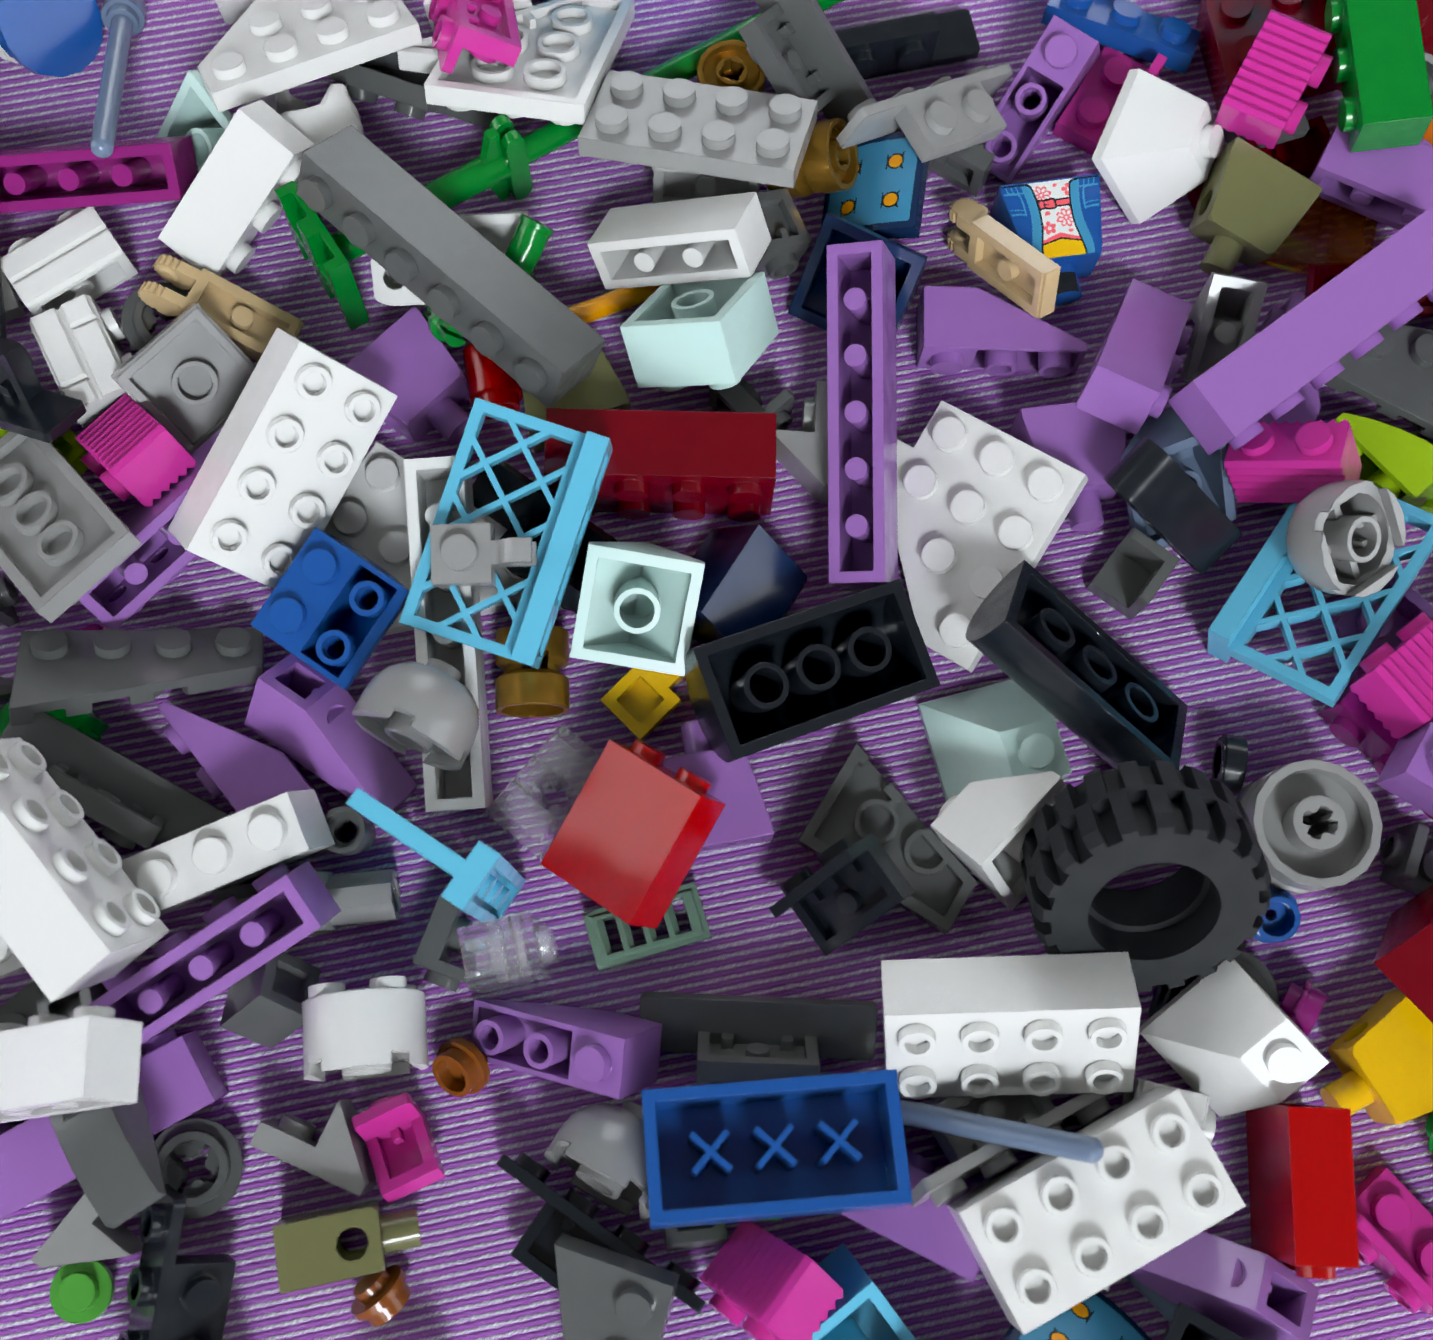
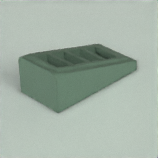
M691 882L681 885L672 900L673 902L683 899L692 931L680 933L671 903L663 916L669 937L658 940L655 929L642 927L647 944L635 946L630 925L604 907L582 913L598 971H606L712 938L696 883ZM614 919L624 950L615 953L612 952L604 922Z

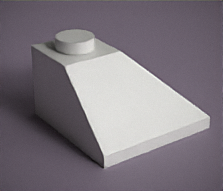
M1141 69L1129 70L1091 158L1130 224L1143 223L1206 181L1215 158L1219 157L1224 146L1223 129L1219 124H1214L1216 118L1206 101Z
M1054 771L970 782L959 795L951 797L943 804L938 817L933 821L931 827L952 854L1012 911L1027 895L1021 861L1024 858L1022 846L1025 835L1031 828H1034L1032 821L1045 804L1053 806L1055 804L1053 796L1066 785L1062 777Z
M1224 959L1217 964L1216 972L1202 979L1198 976L1139 1027V1033L1196 1093L1210 1096L1209 1106L1219 1117L1282 1103L1329 1063L1308 1036L1235 959L1231 962Z

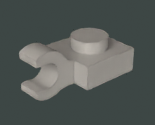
M490 522L430 525L431 585L435 587L496 585L495 567L537 566V542L532 541L531 537L495 540V526Z

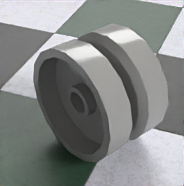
M1318 759L1291 762L1245 786L1235 799L1241 802L1269 867L1271 875L1269 886L1274 887L1276 891L1286 890L1293 896L1346 885L1366 872L1379 852L1383 825L1377 801L1359 777L1339 764Z

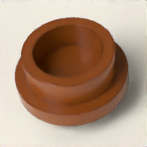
M453 1037L439 1047L437 1057L432 1063V1070L436 1081L443 1090L452 1096L464 1097L467 1094L478 1093L488 1084L490 1070L487 1057L478 1049L475 1043L460 1037Z
M392 1265L384 1271L364 1275L359 1280L353 1290L355 1299L351 1306L352 1314L359 1321L368 1320L372 1326L378 1327L392 1319L403 1308L411 1294L410 1287L405 1283L406 1273L399 1265Z

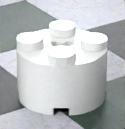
M405 976L372 978L369 980V989L346 991L345 984L338 982L320 983L308 987V999L302 1002L303 1068L305 1080L325 1081V1071L341 1069L342 1081H353L409 1074L410 1064L420 1070L429 1067L425 993L417 990L416 985H407Z

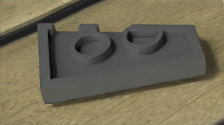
M856 743L799 837L797 844L819 856L844 837H847L853 845L873 833L915 891L900 902L898 906L942 933H949L975 888L977 881L933 830L928 829L904 802L905 798L892 783L889 784L869 761L868 755Z
M562 1233L554 1246L563 1340H663L680 1274Z

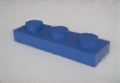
M1049 0L1040 22L1048 26L1055 15L1097 40L1099 44L1151 63L1160 53L1168 58L1164 65L1165 68L1182 74L1186 73L1201 32L1191 28L1182 19L1176 17L1162 18L1150 14L1128 0Z

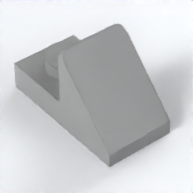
M1215 272L1211 273L1189 313V318L1195 323L1181 373L1184 381L1192 382L1254 336L1268 288V282Z
M817 380L813 400L804 399L802 431L776 430V460L818 503L828 504L827 381Z
M343 1099L337 1102L320 1139L314 1137L317 1130L315 1125L299 1117L284 1113L281 1121L278 1119L260 1121L249 1143L250 1146L359 1197L371 1192L377 1181L366 1143L354 1130L352 1117L356 1115V1111L351 1099Z
M84 1193L32 1257L31 1261L39 1268L126 1257L141 1252L143 1242L123 1224L115 1229L106 1227Z

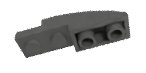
M102 982L53 1002H50L45 995L36 1001L38 1015H64L73 1018L74 1008L87 1006L105 994ZM140 1084L138 1085L137 1103L49 1116L56 1137L73 1173L106 1227L115 1229L167 1195Z

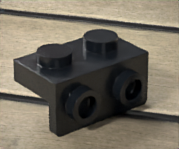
M872 833L853 845L847 837H844L830 846L817 857L823 867L814 874L809 867H806L785 881L780 886L785 896L771 906L769 910L777 918L792 908L824 955L827 956L915 891Z

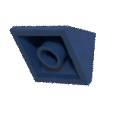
M828 212L788 313L827 331L826 245L883 240L895 258L897 333L917 293L928 256Z
M759 524L711 529L692 557L705 562L692 638L706 644L783 618L807 583V575Z

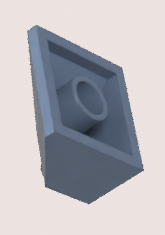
M1173 408L1163 411L1158 419L1151 416L1147 417L1138 434L1133 436L1121 460L1144 436L1148 437L1185 471L1230 521L1236 520L1234 489H1232V483H1229L1227 469H1224V460L1229 443L1208 455ZM1127 504L1130 530L1136 528L1162 547L1168 546Z

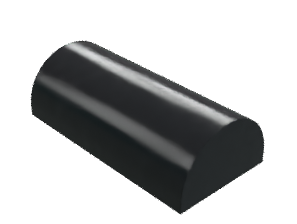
M1023 560L995 586L981 603L967 627L966 639L1113 769H1118L1117 763L1136 761L1138 766H1150L1151 760L1172 762L1176 770H1179L1188 706L1027 561Z
M900 578L694 647L688 651L685 659L687 688L696 718L709 745L725 762L735 761L941 686Z

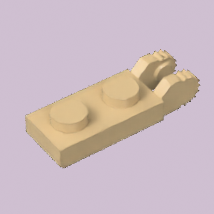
M960 198V200L951 202L949 220H952V223H956L957 228L949 230V234H947V248H950V251H954L956 256L966 262L970 270L1034 318L1041 319L1054 312L1061 266L989 216L988 208L983 204H978V201Z
M160 254L153 265L155 267L154 270L157 272L156 274L160 275L167 282H171L174 286L182 290H190L187 297L161 286L160 283L149 280L147 282L144 281L137 292L139 294L138 297L146 305L171 317H178L196 301L243 353L256 362H259L277 327L298 338L304 325L301 319L205 268L201 271L182 260L179 261L176 257L166 254Z

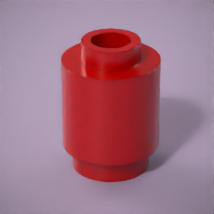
M472 343L463 350V359L470 403L473 405L475 398H479L519 412L523 393L516 380L488 357L482 355Z

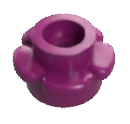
M1307 979L1303 987L1291 982L1279 1005L1307 1036L1315 1025L1328 997L1327 993L1312 986L1314 982L1312 979Z

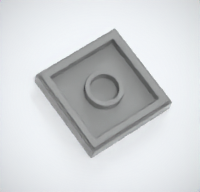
M195 301L115 371L111 377L191 455L225 424L256 365Z

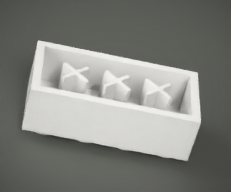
M277 327L167 530L186 551L274 589L315 527L323 531L326 528L398 396L366 376Z
M21 737L0 739V936L49 1001L53 1002L114 978L165 936L169 929L159 918L160 909L155 900L145 891L136 888L122 870V860L117 851L106 841L98 839L83 819L85 815L80 803L71 794L61 790L45 770L47 763L43 755L33 745L23 741Z
M1128 952L881 960L885 1070H897L900 1098L920 1100L930 1097L971 1096L984 1098L1001 1095L1047 1096L1051 1094L1072 1093L1111 1094L1114 1092H1133L1141 1004Z
M1157 1086L1077 1131V1134L1093 1136L1101 1141L1104 1147V1154L1098 1162L1086 1163L1038 1153L947 1205L1007 1320L1023 1335L1246 1207L1179 1088Z

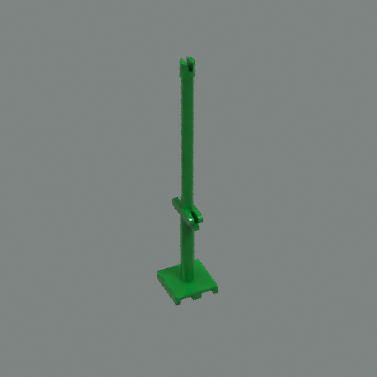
M817 0L823 12L844 1ZM762 12L747 18L641 75L668 79L683 78L687 80L697 76L700 57L708 47L726 40L745 42L739 30L761 15ZM501 114L491 121L490 129L484 131L480 156L423 186L450 209L489 188L493 190L501 201L511 197L510 191L516 199H523L531 193L533 188L529 164L578 139L583 125L561 126L549 122L522 137L520 132L515 130L514 124L509 117ZM291 181L274 191L301 255L305 261L311 260L321 286L330 299L336 298L345 322L352 331L370 321L349 262L366 253L362 249L355 247L339 230L330 234L316 212L310 209L304 200L296 194L298 185L295 181Z

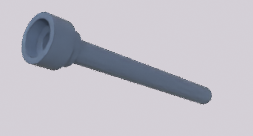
M103 0L101 18L109 30L90 141L92 153L99 158H108L114 151L131 37L138 35L145 25L146 5L143 0Z
M825 1071L822 1072V1073H820V1075L836 1074V1073L825 1072ZM900 1099L903 1125L1086 1163H1096L1104 1154L1103 1144L1093 1136Z

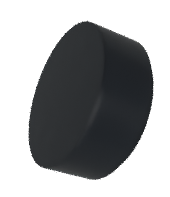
M1223 734L1218 738L1213 754L1212 778L1221 781L1232 793H1239L1241 791L1246 775L1248 745L1245 737Z

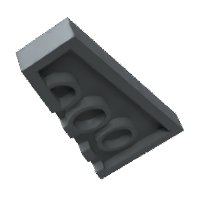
M173 627L146 630L109 628L104 630L60 631L46 629L41 631H21L9 704L11 725L14 727L35 723V713L63 708L67 717L92 713V703L128 697L130 706L153 702L156 696L170 689L181 688L187 695L256 683L258 677L264 673L263 633L256 628L240 627L221 629H181Z

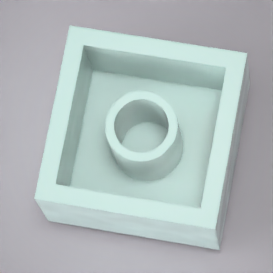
M764 271L754 272L752 277L661 285L620 326L638 388L660 387L665 392L678 391L687 386L709 385L713 390H723L735 386L779 334Z

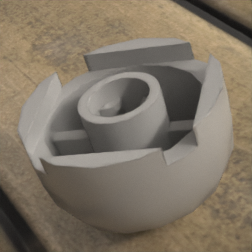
M1343 480L1318 487L1307 494L1296 505L1288 522L1286 546L1288 559L1295 572L1315 589L1330 594L1366 597L1380 591L1393 578L1399 566L1390 565L1394 555V548L1404 547L1406 539L1404 513L1395 494L1388 488H1377L1373 484L1374 482Z
M430 658L426 665L410 661L388 666L373 677L363 690L352 711V715H358L355 720L358 726L375 739L404 755L408 748L420 753H429L423 763L449 771L461 770L474 744L479 728V709L471 692L459 682L462 677L461 672L452 665L435 658Z
M626 1100L621 1107L610 1103L586 1105L573 1113L559 1129L544 1155L549 1165L557 1171L562 1162H564L575 1171L570 1183L599 1203L627 1216L634 1205L639 1207L640 1219L647 1220L650 1214L642 1106Z

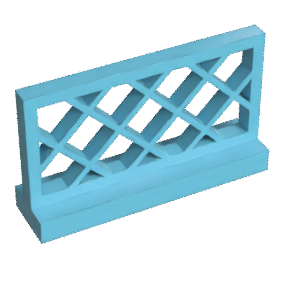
M475 398L433 524L473 523L504 507L518 535L517 537H531L534 539L542 535L537 548V566H531L527 579L505 589L496 571L495 586L499 593L469 608L458 587H449L461 612L437 623L417 616L425 592L435 588V586L431 585L430 580L431 547L429 533L399 623L539 669L613 451L610 438L587 431L585 434ZM485 416L508 423L518 443L487 458L478 441ZM518 427L536 432L537 434L524 440ZM549 438L572 444L566 466L543 477L529 448ZM475 449L480 462L468 467ZM523 452L537 480L505 495L492 467ZM486 471L499 499L468 514L459 497L462 483L464 480ZM560 480L555 498H553L548 485ZM542 489L551 507L547 522L524 533L510 504ZM456 506L461 518L449 523ZM523 591L516 610L510 597ZM501 601L504 602L513 620L505 645L483 638L472 617ZM465 620L472 634L450 626Z
M1397 499L1404 513L1405 523L1427 531V534L1420 544L1399 549L1394 548V555L1390 565L1399 566L1394 574L1396 582L1392 588L1378 591L1366 597H1351L1326 603L1322 591L1315 589L1309 584L1316 606L1285 613L1280 599L1283 590L1307 584L1305 580L1295 573L1288 559L1286 546L1288 522L1298 504L1291 503L1209 627L1207 653L1226 663L1232 657L1333 708L1357 671L1358 664L1369 652L1433 550V514ZM1410 559L1403 570L1400 561ZM1382 603L1376 614H1374L1372 605ZM1273 607L1276 615L1266 618ZM1361 608L1368 625L1364 633L1338 639L1330 615ZM1321 618L1328 641L1297 648L1290 625ZM1280 627L1288 651L1265 655L1248 647V644L1255 633ZM1354 648L1346 660L1343 650ZM1333 653L1339 672L1331 685L1327 686L1307 676L1301 660ZM1292 662L1294 669L1285 665V663Z
M358 787L346 802L347 805L395 839L452 876V880L441 894V897L492 929L496 927L526 883V880L499 853L481 841L477 842L465 860Z

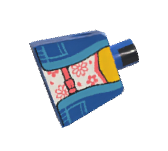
M1099 174L999 186L990 216L1061 266L1055 306H1064L1079 300L1082 294L1078 279L1091 275L1102 252Z

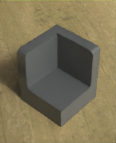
M1132 528L1116 546L1086 589L1132 620L1150 603L1180 559L1138 529Z
M282 952L229 987L220 1027L265 1047H275L302 1026V1002L308 999V987L318 984L321 969Z

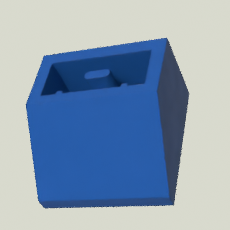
M315 527L250 625L344 690H348L405 606L410 590L382 567L341 539Z

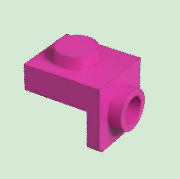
M409 1093L382 1097L374 1101L367 1110L352 1117L354 1130L366 1142L381 1196L389 1204L446 1177L426 1114Z

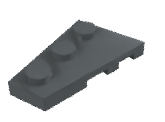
M1387 323L1378 330L1385 338L1381 343L1357 360H1354L1350 353H1347L1339 359L1345 370L1324 385L1342 394L1352 391L1376 403V411L1393 420L1398 416H1402L1421 426L1420 433L1433 439V330L1403 325L1396 331H1393Z

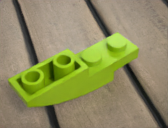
M1344 412L1335 419L1337 423L1346 419L1351 425L1362 463L1359 480L1374 482L1373 484L1377 488H1388L1395 494L1397 499L1433 514V444L1400 428L1371 418Z

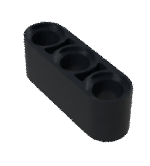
M1146 436L1103 478L1186 563L1201 575L1243 535L1185 471L1163 449Z

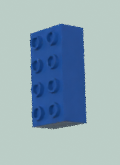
M896 1069L641 1090L651 1230L902 1208L913 1203Z

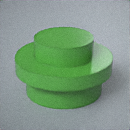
M100 1260L64 1265L56 1273L50 1286V1302L53 1310L61 1319L73 1324H83L98 1318L108 1309L115 1293L113 1274L107 1265Z

